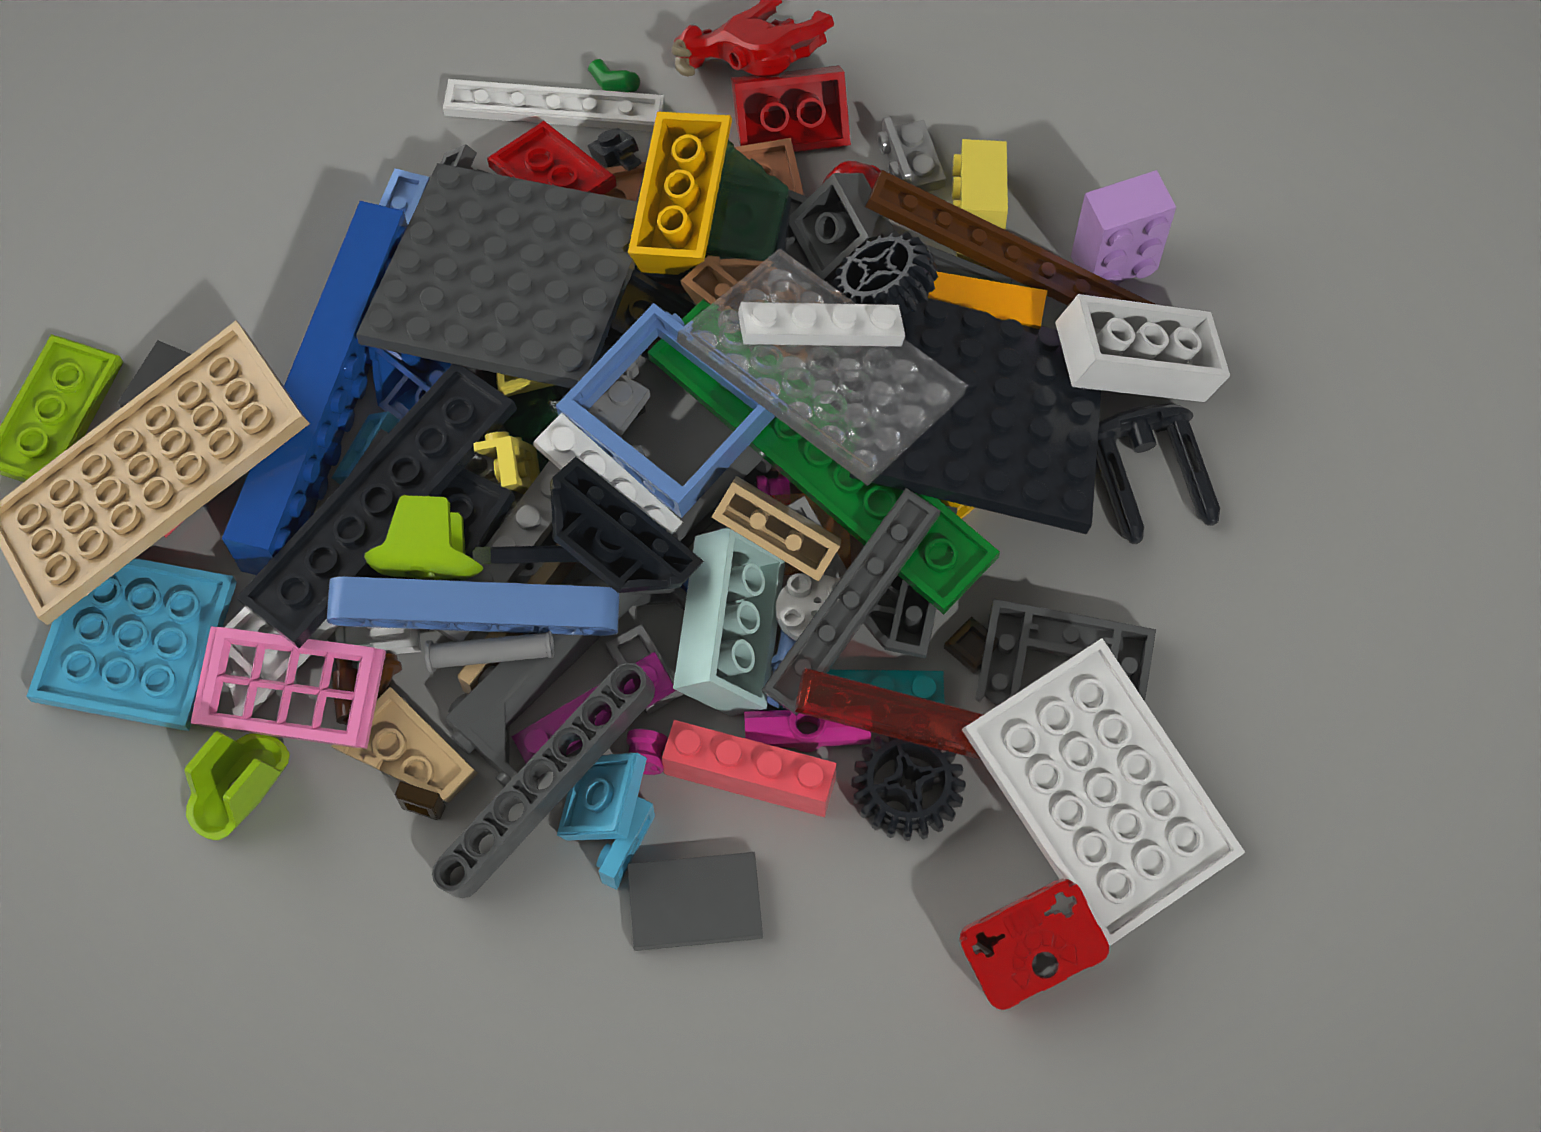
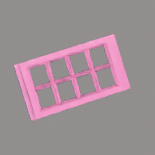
M211 626L190 723L204 727L367 749L386 651L374 647L308 639L298 649L282 635ZM231 644L256 647L250 678L225 674ZM265 649L291 652L285 682L259 679ZM300 653L325 657L319 687L294 684ZM334 658L360 661L354 692L328 688ZM223 682L248 686L242 716L217 713ZM257 687L283 690L277 721L251 718ZM292 692L317 695L311 726L286 722ZM326 697L352 700L346 731L321 727Z

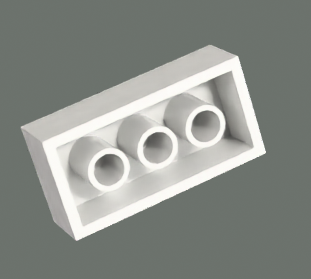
M1078 294L1055 322L1072 387L1206 402L1230 377L1211 312Z

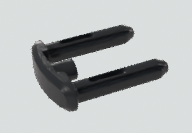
M1160 404L1137 407L1117 413L1099 422L1096 460L1121 534L1131 544H1138L1143 540L1145 527L1116 445L1117 438L1129 436L1134 452L1141 453L1151 450L1157 445L1152 430L1156 429V432L1167 430L1197 517L1207 526H1213L1219 521L1220 506L1189 422L1193 418V413L1181 405ZM1109 461L1112 464L1120 490L1117 487Z

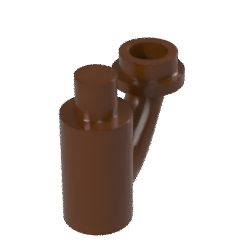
M386 653L377 699L388 689L393 675L402 670V664L398 661V657L395 654ZM336 658L337 670L331 673L332 689L354 692L358 669L353 668L352 660ZM334 698L337 723L348 724L352 700Z

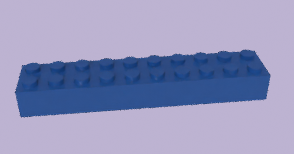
M359 201L284 385L310 424L249 470L222 536V540L241 572L257 575L314 514L318 500H323L328 489L327 476L331 466H336L339 462L342 449L340 443L344 433L349 432L353 426L354 408L358 398L362 399L366 393L368 384L367 374L372 366L369 354L370 346L360 345L356 334L408 226L403 210Z

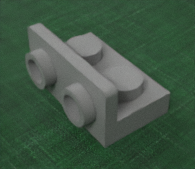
M891 116L883 118L882 132L877 134V139L882 155L887 154L889 157V173L924 191L945 187L946 177L925 121L919 120L894 126Z

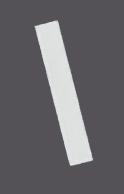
M448 79L443 112L444 116L528 123H541L545 121L548 124L606 129L619 128L621 130L653 132L657 112H663L664 95Z

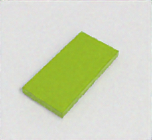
M51 334L0 425V475L25 482L84 437L124 363L121 357Z

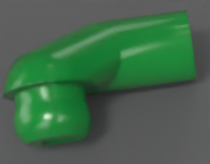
M596 59L588 66V71L604 91L635 92L639 89L640 78L635 72L627 70L610 71L602 59Z

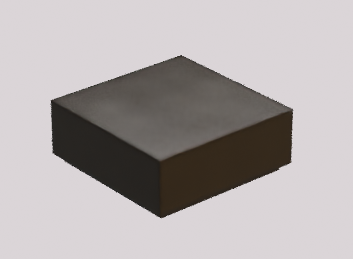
M971 616L944 643V649L975 674L981 668L987 629ZM997 637L994 639L992 652L997 648L999 641Z
M399 782L394 794L403 810L434 820L441 819L446 807L439 793L405 782Z

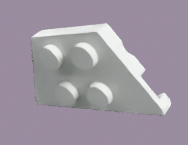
M246 607L225 626V628L281 635ZM326 619L309 639L326 641L339 626L328 623ZM231 644L225 674L250 678L256 647ZM265 649L259 679L285 682L291 652ZM300 653L297 669L311 655ZM225 683L231 690L235 705L232 708L233 715L242 716L248 686ZM257 687L252 715L276 691L275 689Z

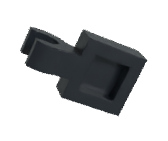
M619 128L601 133L598 136V140L588 145L592 158L607 168L619 163L627 171H631L642 164L641 160L634 155L635 152L639 151L634 137Z

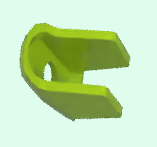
M401 496L398 500L385 542L380 546L372 548L364 556L370 567L383 575L392 577L466 580L484 570L483 566L477 561L465 555L463 517L459 513L450 512V502L445 497Z
M220 731L214 732L184 768L191 790V795L186 805V818L190 826L199 835L211 840L218 841L230 835L262 801L286 768L290 757L287 747L274 736L249 733L234 740Z

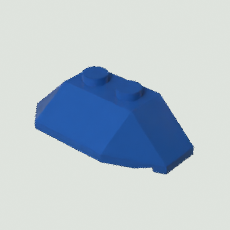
M369 347L377 404L385 412L389 411L399 420L408 413L452 365L442 361Z

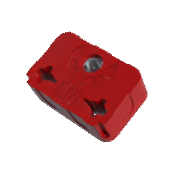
M1069 879L1056 880L968 924L962 929L959 937L961 947L988 1001L993 1007L1001 1010L1009 1009L1021 1001L1041 991H1045L1067 980L1068 977L1088 967H1093L1106 959L1109 954L1108 941L1101 927L1097 924L1082 890L1076 883ZM1057 893H1061L1065 897H1073V902L1068 905L1070 912L1066 915L1059 910L1048 911L1051 909V906L1057 903L1055 898ZM980 932H984L987 937L996 936V940L991 943L993 951L989 954H984L981 949L974 951L972 946L978 943L976 935ZM1043 952L1046 957L1054 956L1055 961L1050 964L1052 971L1044 974L1041 970L1033 971L1032 966L1037 963L1036 955Z

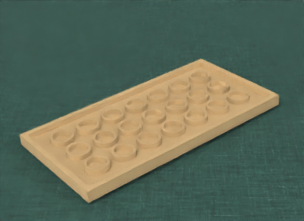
M237 320L0 500V548L37 618L46 625L57 619L310 424Z

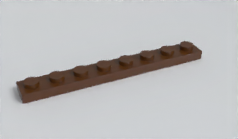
M881 170L865 205L866 208L1031 288L1047 290L1048 297L1069 306L1078 294L1155 304L884 170Z

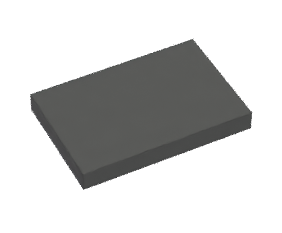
M755 852L628 864L634 951L763 939Z

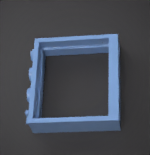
M653 303L556 405L558 415L563 413L660 502L682 518L778 414L776 395L767 389L766 382L760 379L754 381L745 374V369L736 359L731 356L724 358L715 351L713 343L705 335L699 332L693 334L684 327V322L676 313L671 315ZM658 336L753 409L748 417L684 486H681L588 412L592 405Z

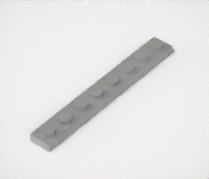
M622 374L592 405L588 412L621 437L651 397L648 388ZM550 460L485 547L542 545L553 530L550 481L560 471ZM528 563L480 564L484 568L483 571L474 577L461 581L514 583ZM436 630L454 642L471 640L477 633V631Z

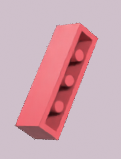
M677 720L673 721L662 756L665 775L821 817L826 815L836 780L837 763Z

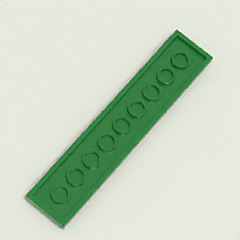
M704 299L701 300L682 319L685 324L684 327L693 334L699 332L705 335L713 343L715 351L724 358L731 356L736 359L745 369L746 375L754 381L758 379L766 382L767 389L776 395L778 414L749 446L865 546L904 490L850 478L857 429L758 345L743 344L741 331ZM663 339L658 341L648 351L649 359L733 432L753 411L751 407ZM914 493L939 509L940 516L898 573V576L944 615L999 558L1000 551L939 499Z

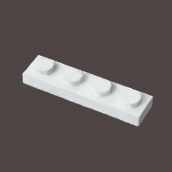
M741 302L738 311L743 344L902 346L905 339L899 305Z
M563 413L534 441L533 446L560 470L573 458H579L671 535L682 525V520Z

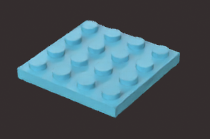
M137 558L133 559L52 622L26 697L34 703L190 731V721L211 626L223 627L237 581L232 575Z

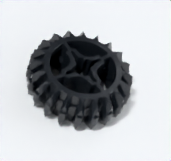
M894 231L888 237L881 233L876 240H867L866 244L861 248L854 247V254L852 256L843 258L844 266L838 267L835 270L837 277L832 281L834 286L833 294L836 297L835 301L837 304L899 305L903 321L905 314L910 311L917 312L916 306L919 303L927 302V293L935 290L934 281L938 278L937 266L934 262L935 258L926 244L919 237H913L909 232L900 235L897 231Z
M911 727L906 729L904 738H899L898 733L894 729L889 731L888 743L880 736L874 738L873 744L875 749L870 747L863 748L862 757L865 761L855 762L854 771L859 775L852 777L851 786L858 790L853 795L854 803L865 804L860 811L861 817L869 818L875 815L872 828L878 830L884 824L888 825L887 837L889 838L895 836L896 829L904 830L903 838L905 841L911 840L912 830H917L923 840L928 838V826L937 832H941L944 828L942 819L951 822L955 819L956 812L953 808L962 806L963 797L958 793L964 791L966 782L958 778L963 773L962 764H951L956 757L955 751L948 750L942 753L944 740L939 738L933 744L929 743V732L927 730L921 733L920 739L913 738L914 732ZM910 757L920 759L930 766H917L911 761ZM894 760L895 773L884 778L883 783L874 785L873 779L878 770L888 761ZM903 772L905 779H911V784L914 781L916 782L914 797L911 789H905L906 784L901 787ZM942 783L943 792L939 799L933 805L923 810L922 794L932 790L933 785ZM891 801L900 802L905 806L907 812L896 810L886 803Z

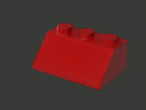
M839 65L784 71L779 75L769 77L750 75L731 78L740 146L791 138L794 152L851 145L845 72Z

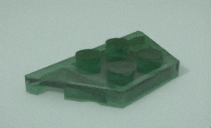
M729 140L705 258L707 256H717L720 259L765 261L770 265L790 193L789 187L775 176L768 175L759 163L752 158L749 160L735 149L734 144ZM696 266L688 269L686 275L689 272H691Z

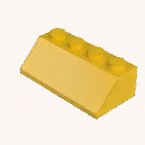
M657 112L628 249L629 256L641 272L678 275L704 262L732 123L731 115Z

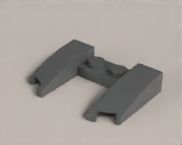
M993 599L975 699L980 702L985 696L998 706L1020 691L1027 649L1072 658L1103 638L1145 701L1156 629ZM997 637L999 639L997 648L992 652L994 639Z

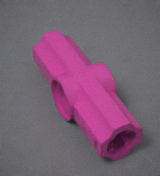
M806 703L797 716L788 710L744 712L745 739L771 746L796 748L801 752H813L822 746L871 744L869 706L820 708L814 704ZM811 722L818 727V730L812 734H803L797 727L801 723Z

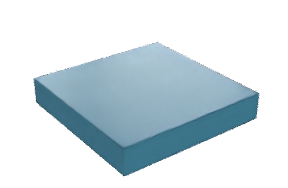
M639 753L602 755L567 793L557 836L566 841L627 839L647 758Z

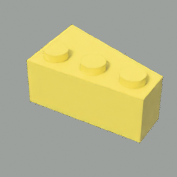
M962 139L961 154L953 155L952 176H955L953 177L952 186L953 205L1006 230L1008 214L1007 141ZM956 252V256L959 257V258H962V259H964V260H967V261H969V262H972V263H974V264H977V265L982 266V267H984V268H987V269H989V270H993V269H991V268H989V267H987V266H985V265H983V264H980V263H978V262H976V261H974V260H972V259H970V258H968V257H966V256H964V255H962V254Z

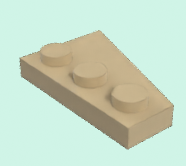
M391 687L376 701L367 749L339 745L331 746L335 750L400 781L439 793L442 800L447 803L478 774Z

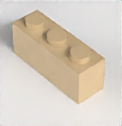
M738 476L735 477L712 515L713 519L818 582L841 545V538Z

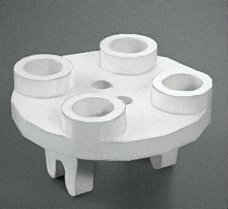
M802 573L792 575L776 600V620L782 631L797 641L812 620L813 615L817 613L841 578H834L823 574L818 582Z

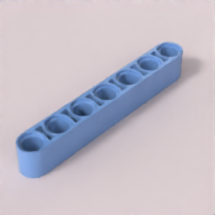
M334 577L329 580L327 622L338 626L537 634L551 631L552 634L608 636L618 633L619 593L610 587L370 577Z

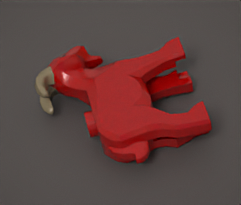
M760 0L757 5L731 17L713 32L711 29L702 31L697 25H689L674 39L671 48L672 54L676 56L675 68L682 76L695 75V69L703 65L705 58L713 57L725 60L737 71L743 70L759 77L776 76L785 71L793 62L809 57L818 47L827 43L824 32L834 26L833 17L830 14L817 10L810 20L794 24V20L790 18L785 21L774 19L769 23L766 20L777 12L776 6L781 4L782 0Z

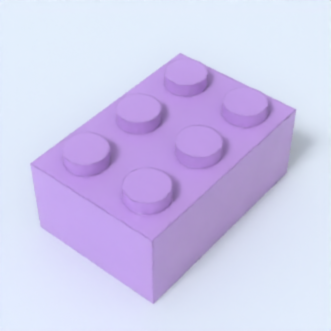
M1157 170L1085 193L1071 258L1075 265L1116 285L1134 277H1148L1158 270L1176 205Z

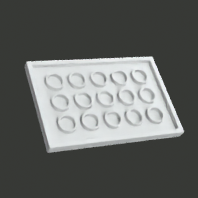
M1103 638L962 729L1059 879H1069L1080 887L1109 946L1245 853Z

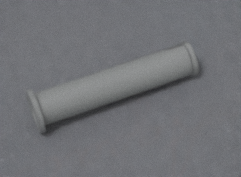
M551 631L434 644L432 640H428L425 643V661L429 673H435L436 668L554 657V640Z

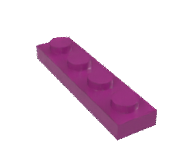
M655 651L635 663L645 671L654 683V698L647 707L676 691L673 689L674 683ZM635 678L628 681L624 687V694L636 692L640 687L641 679ZM599 685L511 736L525 763L539 751ZM606 709L598 713L595 725L601 726L609 722L612 710ZM582 741L572 742L567 748L566 755L582 747Z

